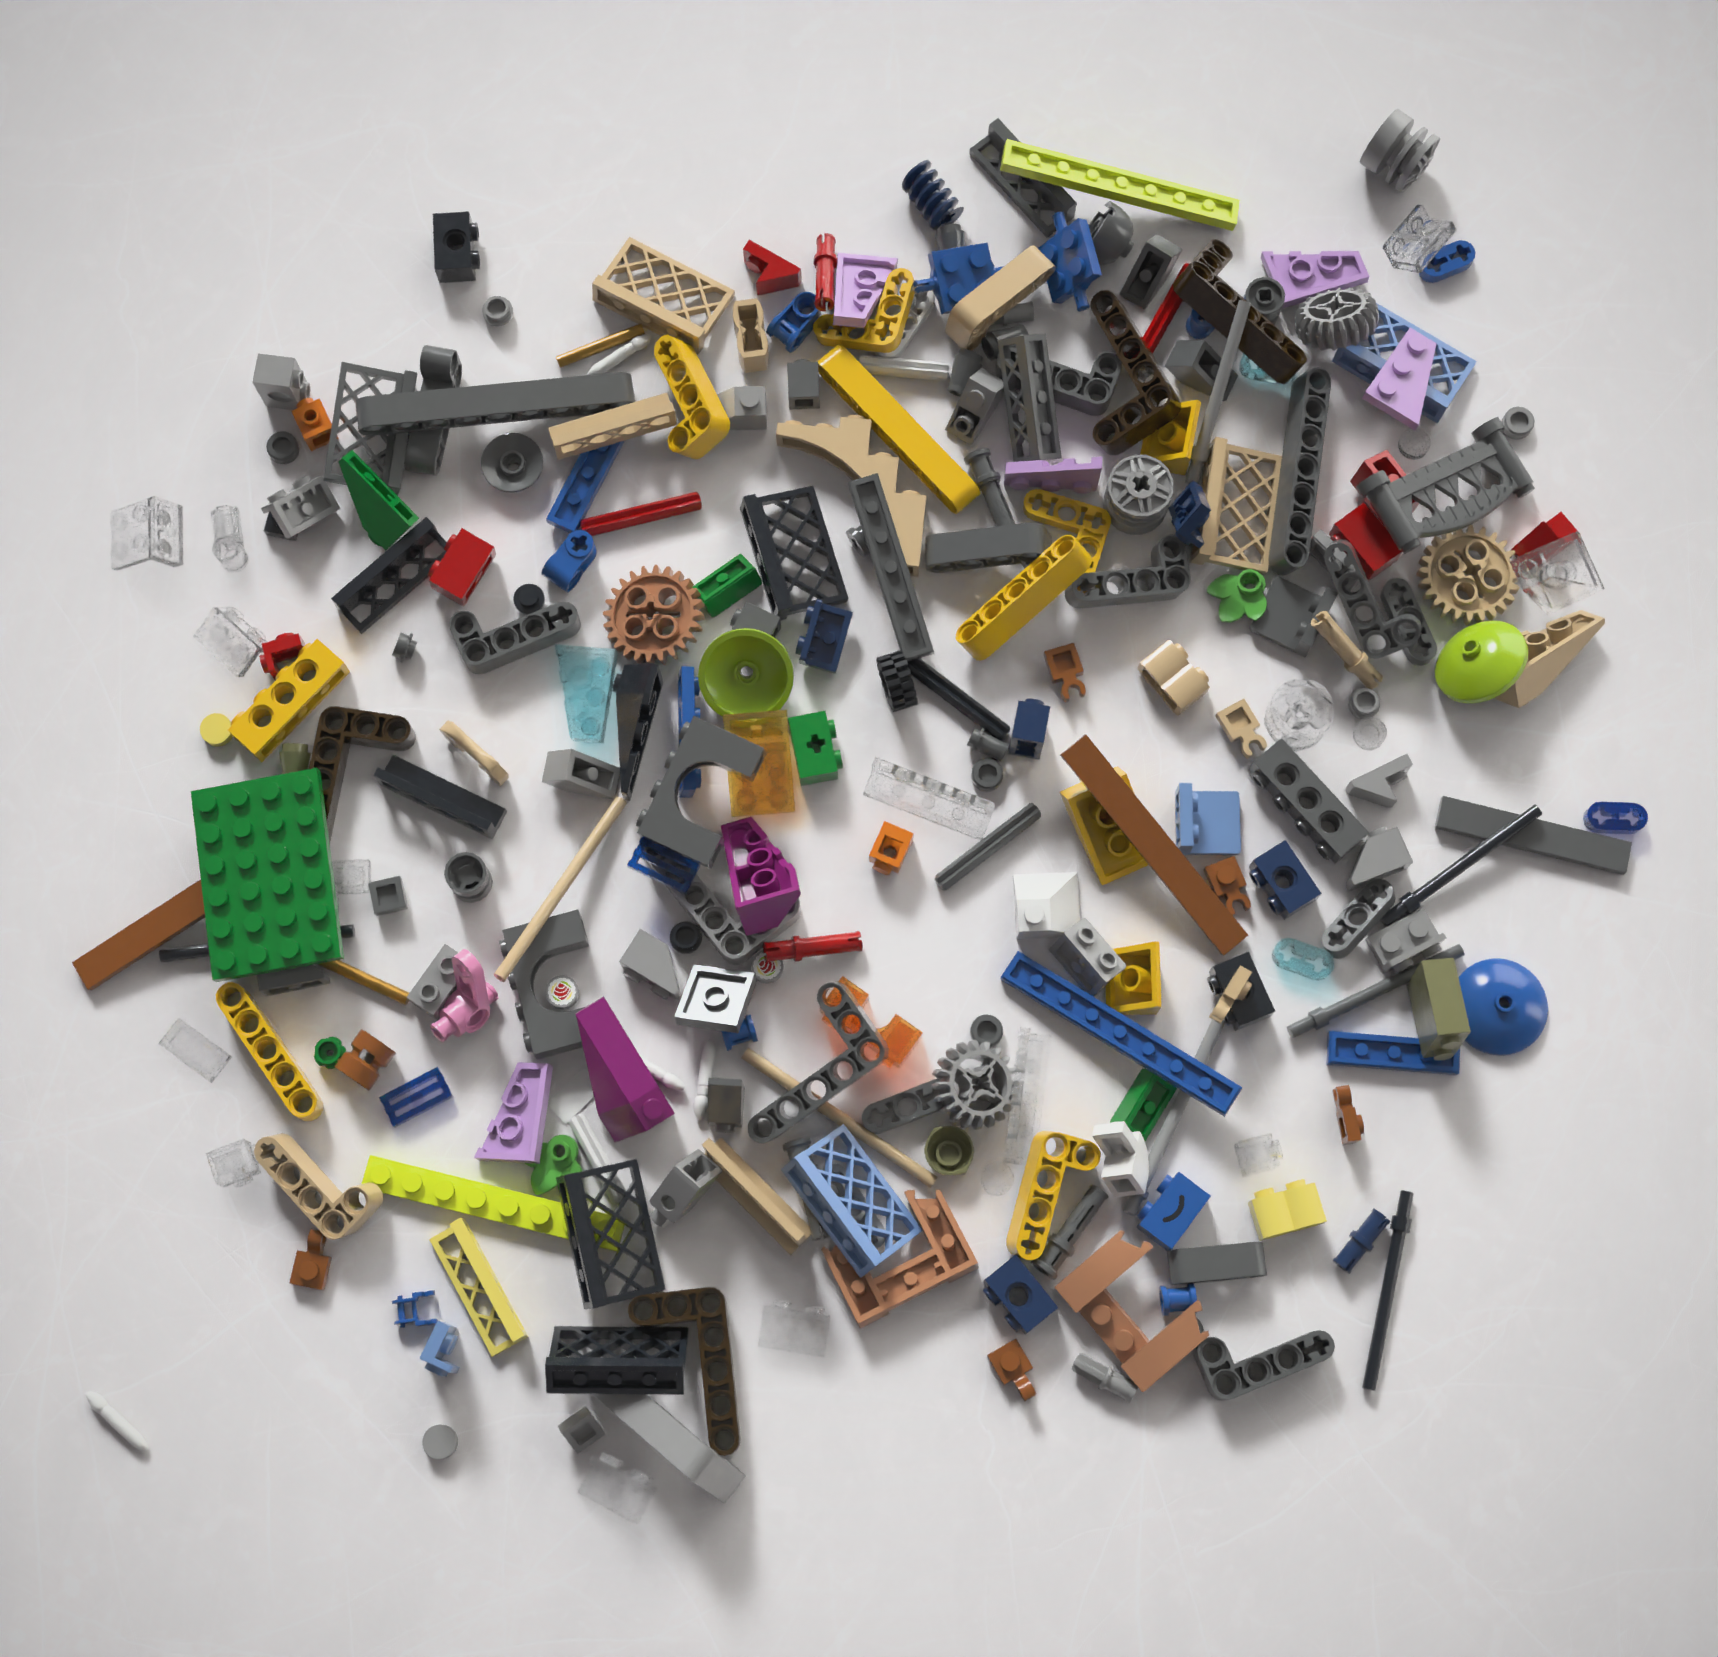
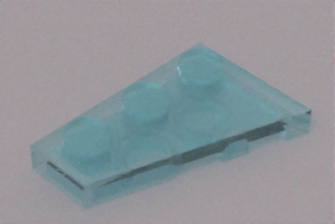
M555 644V651L560 666V681L563 684L565 696L564 705L570 738L573 741L604 743L618 652L615 649Z

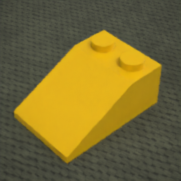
M1118 766L1114 767L1116 772L1120 775V777L1124 780V782L1134 793L1127 773H1125ZM1082 782L1060 791L1070 820L1102 886L1148 866L1147 862Z

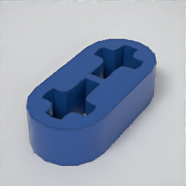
M1459 240L1428 252L1423 256L1418 266L1419 276L1426 282L1436 283L1459 274L1471 266L1476 254L1475 248L1471 243ZM1457 251L1460 255H1466L1464 261L1461 257L1453 259ZM1429 262H1431L1433 266L1441 264L1437 272H1435L1433 268L1428 270L1427 266Z

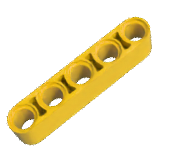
M1064 535L1060 537L958 628L956 632L957 642L975 660L982 661L987 659L1084 574L1092 563L1091 555L1074 536Z
M235 982L223 984L216 993L218 1006L285 1106L294 1116L303 1121L317 1119L323 1111L321 1097L252 995ZM240 992L241 999L239 1003L229 1007V996L232 993ZM252 1018H258L259 1025L254 1032L246 1033V1023ZM270 1044H275V1055L270 1059H264V1049ZM293 1070V1082L290 1085L282 1086L281 1076L286 1071ZM305 1097H311V1109L305 1113H300L298 1109L299 1102Z

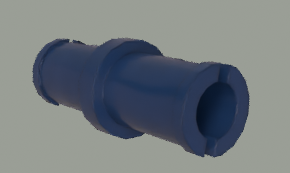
M1373 1208L1357 1231L1353 1230L1350 1233L1349 1237L1351 1239L1332 1261L1343 1271L1350 1274L1365 1252H1371L1374 1248L1373 1242L1384 1228L1389 1225L1390 1220Z

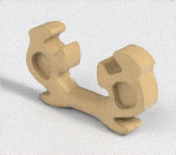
M447 720L439 729L454 747L459 748L461 752L466 751L479 763L478 766L497 785L501 787L509 778V774L499 765V762L478 746L454 722Z

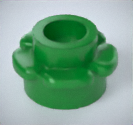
M329 1037L318 1041L315 1046V1062L319 1066L324 1065L327 1069H334L338 1060L346 1052V1048L341 1045L342 1041L336 1037ZM329 1050L333 1051V1054L331 1056L327 1055V1052Z

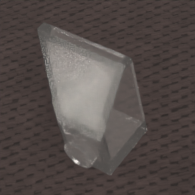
M1579 531L1509 561L1522 590L1547 615L1605 589Z

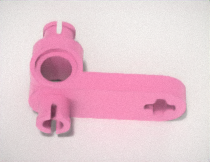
M465 949L452 957L457 990L449 996L444 1008L439 1011L440 1019L430 1025L432 1033L441 1042L446 1041L452 1034L460 1037L465 1032L473 1033L479 1030L490 1016V1004L499 999L498 993L493 986L485 982L484 971L479 961L472 953Z

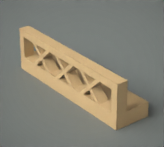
M664 393L552 426L548 430L557 459L560 460L675 426L677 422L672 402L670 403L668 393Z

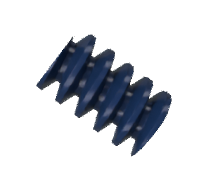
M924 160L907 173L902 182V189L908 193L909 199L915 202V207L922 212V217L929 221L930 228L937 230L941 226L953 224L963 213L964 207L954 209L959 200L956 197L948 199L952 190L950 188L942 189L945 181L942 178L935 180L938 176V171L936 169L928 171L932 163L929 160Z

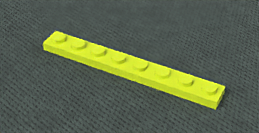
M1009 139L1005 142L1000 171L1233 231L1237 224L1240 201L1238 199Z
M372 1155L369 1156L362 1184L374 1183L381 1189L383 1194L569 1240L561 1202ZM594 1211L590 1217L592 1226L603 1231L611 1216ZM615 1220L607 1235L620 1243L625 1225ZM594 1234L595 1241H597V1239H598V1237H599V1236L596 1235V1234ZM603 1240L599 1247L615 1252L618 1251L616 1247Z

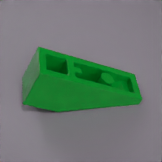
M351 450L338 461L363 529L368 533V537L375 545L382 547L386 551L419 517Z

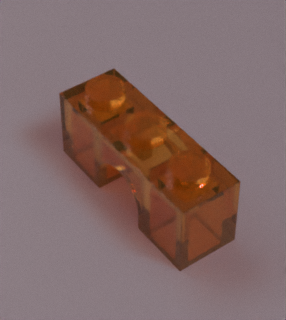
M842 976L838 982L845 984L860 1006L864 1008L869 1001V994ZM833 988L826 998L827 1002L832 1006H837L841 1002L842 995L837 988ZM820 1008V1013L824 1015L821 1020L824 1023H826L829 1027L836 1030L830 1022V1020L825 1015V1013L823 1012V1010ZM895 1014L888 1025L877 1028L888 1046V1056L882 1064L888 1068L894 1065L900 1069L923 1035V1032L897 1014ZM849 1015L845 1020V1027L849 1032L857 1033L861 1027V1022L857 1016ZM868 1042L865 1047L867 1046L876 1052L875 1058L877 1059L880 1055L878 1045Z

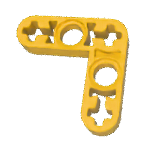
M898 268L888 275L875 319H868L865 327L862 328L865 332L860 338L852 339L849 337L853 329L860 327L833 325L834 314H824L819 316L813 324V330L818 342L825 346L835 347L841 344L848 349L881 353L894 351L901 342L915 294L914 289L916 287L913 286L914 278L912 273L908 269ZM903 280H906V283H903V284L901 285V288H900V291H899L901 296H899V295H898V289H897V286H896V285H900ZM890 306H901V311L897 315L889 316L886 314ZM886 325H889L891 336H887L885 341H881L880 337L886 336L888 330ZM822 330H828L827 334H824Z
M1042 489L1029 491L1023 501V512L1027 518L1078 534L1076 539L1081 545L1090 544L1096 550L1090 565L1092 568H1088L1085 573L1096 572L1111 525L1109 513L1103 508ZM1036 499L1042 500L1041 505L1043 507H1039L1038 511L1033 510V504H1031ZM1051 503H1055L1053 514L1049 516ZM1063 507H1070L1074 510L1075 517L1070 521H1064L1059 517L1058 511ZM1081 512H1084L1085 516L1083 519L1082 525H1079L1078 522L1080 520ZM1095 517L1101 518L1100 522L1102 525H1099L1098 529L1092 528L1091 521H1094Z

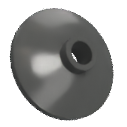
M507 433L496 437L486 446L481 457V469L487 482L494 488L509 493L520 492L531 487L540 477L543 470V456L539 446L528 436L519 433ZM512 463L519 465V468L514 471L508 469Z

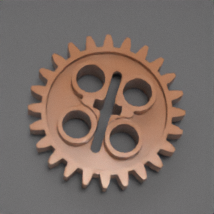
M654 565L652 573H649L645 566H642L640 576L630 571L631 580L629 582L620 578L619 581L622 588L620 590L611 588L612 593L616 597L615 599L605 600L611 610L603 612V616L610 620L603 624V627L607 632H611L607 638L611 643H615L614 648L618 653L624 651L623 656L627 660L634 656L635 662L641 664L645 658L647 663H655L656 658H658L663 665H666L668 655L678 660L677 651L679 649L686 653L689 652L685 645L687 641L697 642L692 634L693 632H702L703 630L696 621L705 619L704 614L698 611L704 607V603L701 599H697L701 594L697 588H692L694 584L691 579L687 578L684 580L685 576L681 571H677L673 575V570L670 566H667L662 573L658 565ZM646 596L642 604L634 605L638 597ZM676 596L674 603L667 606L664 605L668 597ZM630 613H635V614H636V615H631V616L627 617V615L630 614ZM681 614L680 617H678V618H673V617H672V616H677V615ZM642 625L643 630L641 633L632 636L633 629ZM673 625V631L669 635L663 636V630L667 626Z

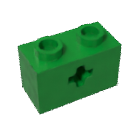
M826 710L789 717L788 724L800 785L805 786L837 780L838 769L843 768L840 749H833L832 739L837 738L834 720H827ZM818 743L821 752L815 753L812 744Z

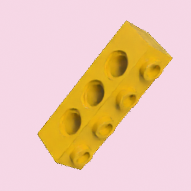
M316 639L312 644H306L299 651L298 658L290 666H285L278 672L275 678L276 681L268 689L261 690L255 696L253 704L245 712L242 711L233 718L228 731L262 763L350 673V670L338 656ZM316 671V675L312 680L303 681V676L306 672ZM285 694H294L291 702L280 704L281 698ZM262 717H272L271 722L267 726L258 727Z

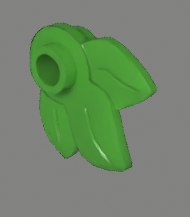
M1244 570L1238 576L1224 574L1215 579L1207 588L1209 595L1221 600L1219 605V618L1221 622H1235L1245 614L1251 620L1257 621L1263 616L1267 608V601L1263 595L1266 582L1263 575L1255 570ZM1252 583L1255 585V588L1246 589L1244 586Z
M568 1135L554 1136L548 1143H542L540 1164L525 1163L534 1168L531 1174V1185L536 1195H541L554 1189L557 1186L556 1177L582 1171L580 1164L576 1160L579 1152L578 1145L572 1137ZM560 1145H563L565 1148V1154L562 1157L557 1155V1149Z

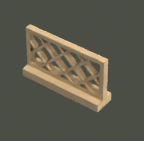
M631 237L625 242L603 275L598 274L592 283L593 301L637 324L641 323L643 327L661 336L669 335L691 344L696 354L701 352L706 337L735 296V290ZM633 249L643 255L644 261L628 264L626 256ZM664 265L669 268L671 274L655 277L652 267ZM647 268L650 278L638 281L633 280L631 271ZM626 272L629 282L616 284L610 279L614 274ZM689 278L696 282L697 288L681 291L678 280ZM674 282L676 292L660 295L658 284ZM653 286L656 296L644 298L638 295L636 289ZM717 292L724 297L720 302L708 304L705 294ZM700 295L703 305L692 308L686 307L684 298ZM679 299L682 310L671 312L664 308L663 302ZM706 313L708 321L702 328L692 323L690 316Z
M1215 437L1208 447L1210 454L1207 463L1204 462L1201 483L1211 511L1209 512L1208 520L1199 528L1204 545L1198 548L1193 544L1190 563L1203 565L1205 562L1240 570L1252 569L1265 575L1268 573L1269 568L1268 558L1282 456L1227 444L1228 439ZM1229 454L1239 456L1246 466L1235 473L1228 463ZM1261 461L1274 464L1273 473L1267 479H1264L1255 466ZM1247 470H1250L1259 483L1249 491L1238 477ZM1230 481L1234 482L1242 494L1232 502L1224 492V486ZM1261 487L1269 497V503L1263 508H1260L1251 495ZM1244 498L1255 512L1245 520L1234 506ZM1226 510H1229L1238 522L1236 526L1228 531L1220 521V515ZM1257 516L1265 525V532L1259 537H1256L1247 524ZM1240 527L1251 540L1250 543L1241 549L1230 535ZM1222 539H1225L1234 551L1229 557L1215 555L1216 544ZM1254 545L1261 554L1260 564L1249 562L1243 552Z
M708 1138L702 1144L706 1152L705 1155L723 1170L716 1181L791 1256L812 1235L810 1226L722 1138L716 1143Z

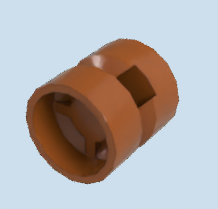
M361 1029L351 1042L352 1051L344 1052L334 1067L370 1091L380 1077L379 1068H386L396 1052ZM364 1050L375 1057L371 1064L359 1058Z

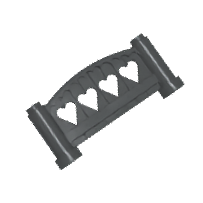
M1495 417L1476 428L1471 433L1476 443L1393 482H1390L1385 471L1382 470L1369 476L1356 486L1362 498H1368L1399 550L1402 549L1404 554L1421 545L1418 540L1419 538L1448 534L1468 527L1492 513L1512 493L1513 495L1516 494L1518 498H1522L1535 489L1533 486L1534 481L1503 433L1505 427L1499 417ZM1481 467L1497 476L1500 480V485L1493 484L1491 489L1484 488L1481 483ZM1458 477L1475 487L1477 496L1470 495L1468 500H1463L1459 496ZM1435 488L1454 500L1455 506H1447L1445 511H1440L1436 507ZM1412 499L1431 511L1432 517H1424L1422 522L1415 521L1412 516Z

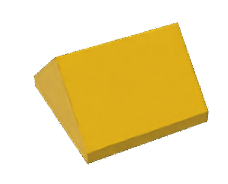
M1199 400L1181 402V411L1177 417L1143 439L1140 455L1156 458L1169 469L1170 473L1185 476L1191 458L1201 402Z
M1154 941L1113 949L1126 964V968L1105 986L1106 1005L1123 1015H1156L1162 1007L1159 942Z

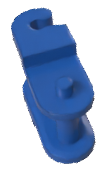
M435 1290L412 1293V1298L402 1299V1295L397 1296V1300L392 1301V1304H397L398 1321H395L394 1325H400V1328H405V1324L414 1322L415 1326L418 1327L436 1324L438 1319L420 1320L416 1304L420 1297L435 1295ZM411 1302L413 1318L406 1319L404 1303Z

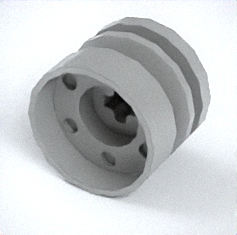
M1396 109L1388 116L1367 145L1361 156L1360 164L1374 174L1380 173L1388 165L1390 169L1385 179L1386 182L1391 184L1401 174L1395 188L1400 192H1404L1423 174L1432 161L1434 152L1440 142V137L1432 134L1422 143L1428 133V129L1422 127L1413 136L1410 135L1414 119L1401 110Z
M1132 455L1122 459L1113 467L1103 498V509L1109 513L1111 524L1117 530L1130 535H1142L1153 531L1163 522L1174 492L1173 478L1169 469L1160 460L1148 455ZM1140 487H1143V488H1144V489L1140 490V492H1137V491H1136V490H1138Z

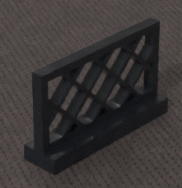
M814 486L762 497H756V494L744 496L740 511L771 613L780 617L781 620H786L788 615L805 612L808 606L814 607L816 600L812 601L813 597L822 600L823 604L830 606L847 602L849 598ZM808 496L811 508L807 515L791 506L796 498ZM775 504L784 510L776 521L765 514L764 505ZM787 512L803 520L796 532L781 524ZM806 523L819 530L820 536L816 543L800 534ZM777 529L792 537L786 549L775 544L773 541V535ZM796 540L812 548L806 560L790 552ZM815 551L827 557L829 564L825 571L809 563ZM785 558L801 566L795 578L783 572L781 564ZM805 568L821 577L814 589L798 580ZM825 579L836 585L838 595L827 597L817 590ZM786 581L789 582V583H791V585L789 586V588H788V586H787ZM794 586L810 594L806 602L793 605L790 592Z
M637 1159L556 1177L584 1309H594L632 1299L639 1295L666 1290ZM620 1169H630L632 1183L627 1191L612 1182ZM611 1172L608 1178H605L601 1175L603 1173ZM593 1176L604 1183L595 1199L585 1193L582 1178ZM608 1187L623 1196L615 1211L600 1203ZM633 1190L635 1191L636 1198L631 1195ZM627 1200L638 1206L639 1215L634 1224L619 1215ZM587 1201H589L590 1203H592L591 1206L589 1207V1209H588ZM596 1207L611 1216L603 1231L598 1230L591 1223L590 1217ZM615 1220L630 1228L622 1244L607 1235ZM640 1223H642V1228H643V1230H641L640 1228H638V1226L640 1225ZM635 1232L645 1238L647 1246L641 1257L626 1248ZM594 1234L599 1236L597 1241H595ZM603 1240L618 1249L610 1264L599 1259L597 1250ZM622 1253L637 1261L629 1277L614 1268ZM648 1255H649L650 1263L646 1261V1258H647ZM642 1265L652 1271L654 1286L644 1288L633 1281ZM601 1266L606 1269L604 1274H602ZM610 1273L625 1281V1284L618 1295L607 1297L605 1282ZM630 1285L637 1289L634 1291L627 1292Z
M555 1326L549 1357H546L545 1362L546 1393L684 1395V1374L689 1327ZM561 1339H576V1341L568 1345ZM599 1339L611 1340L603 1345L596 1342ZM633 1339L644 1340L638 1345H634L630 1342ZM667 1339L679 1340L670 1346L664 1342ZM586 1346L592 1350L585 1355L578 1352ZM619 1347L626 1350L619 1355L611 1352ZM653 1347L659 1350V1352L652 1356L645 1352Z

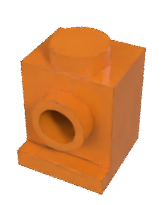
M305 398L296 404L297 409L291 412L310 451L329 444L332 423L320 398L315 401L313 398Z
M884 821L869 854V862L874 863L872 868L884 875H890L891 871L899 873L908 850L913 843L914 833ZM891 848L895 850L896 855L890 858L884 855V851Z

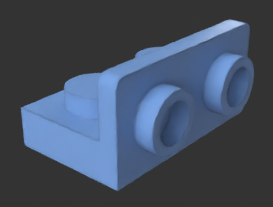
M437 1321L419 1358L427 1362L424 1367L425 1369L442 1377H447L448 1373H458L460 1367L442 1359L444 1354L450 1355L458 1341L459 1336L454 1335L456 1327L446 1322Z

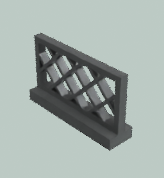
M341 362L323 481L347 485L343 475L331 473L332 465L351 450L362 446L371 458L365 463L368 466L375 463L382 472L381 480L398 496L401 489L409 432L388 434V436L386 434L380 435L387 445L385 450L375 455L366 443L374 436L366 435L362 438L353 426L357 422V415L348 420L341 411V405L351 399L355 403L359 399L357 395L368 388L375 395H382L375 386L382 379L396 382L395 390L390 394L415 392L417 372L405 370L404 374ZM346 373L359 374L366 383L353 391L345 381ZM345 390L348 393V395L343 398V392ZM339 419H341L344 424L338 427ZM348 428L357 442L344 449L336 438L337 434ZM335 447H336L337 450H338L340 453H338L337 455L334 456ZM385 456L383 465L379 459Z

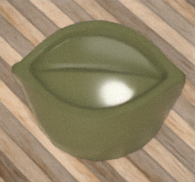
M941 1126L932 1129L926 1141L924 1153L929 1166L936 1172L944 1175H965L973 1160L974 1146L971 1137L963 1129L956 1126Z

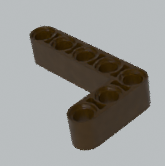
M1213 239L1173 283V289L1183 301L1228 339L1239 300H1246L1218 276L1232 259L1233 254L1225 243L1218 239ZM1251 305L1238 349L1273 380L1280 384H1286L1307 362V357L1299 346Z
M1101 290L1093 296L1090 303L1091 310L1140 393L1100 420L1093 428L1092 436L1095 442L1107 454L1114 456L1125 452L1177 417L1181 411V402L1125 306L1112 291ZM1112 305L1111 309L1105 312V310ZM1126 328L1125 332L1118 336L1119 332ZM1140 351L1136 358L1131 359L1136 352ZM1154 375L1149 382L1145 383V380L1149 376ZM1168 398L1164 405L1158 407L1163 399ZM1141 416L1137 423L1132 424L1136 417ZM1115 433L1114 437L1106 442L1108 436Z
M338 706L328 707L321 713L309 769L318 768L321 772V780H331L330 787L323 791L329 843L331 841L350 744L394 751L408 750L414 745L416 734L409 721L404 717ZM343 719V725L339 729H330V724L333 720ZM368 723L375 724V728L370 734H361V729L364 725ZM396 729H406V734L402 738H392V734ZM337 749V754L332 760H323L327 750Z
M715 1287L636 1296L628 1306L629 1318L641 1327L697 1321L709 1445L718 1455L728 1456L733 1454L740 1446L741 1436L728 1309L725 1296ZM709 1294H715L720 1298L719 1308L712 1313L704 1311L702 1307L704 1297ZM675 1298H682L687 1304L685 1313L678 1317L672 1316L669 1312L670 1302ZM642 1302H649L653 1307L652 1316L644 1321L639 1320L635 1313L637 1306ZM711 1328H719L723 1331L724 1339L719 1346L711 1347L706 1343L705 1335ZM717 1361L723 1362L727 1367V1375L720 1381H714L709 1376L710 1366ZM718 1396H726L730 1400L731 1408L726 1415L719 1416L712 1409V1403ZM728 1430L734 1436V1444L728 1450H721L716 1445V1436L720 1431Z

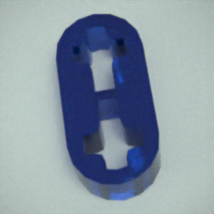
M1601 801L1595 802L1586 809L1583 821L1584 825L1591 832L1635 834L1647 824L1648 814L1645 808L1637 803ZM1599 810L1601 816L1612 817V819H1606L1599 824L1598 819L1593 818L1592 815ZM1632 812L1633 817L1638 818L1639 821L1632 826L1630 820L1619 819V817H1625Z

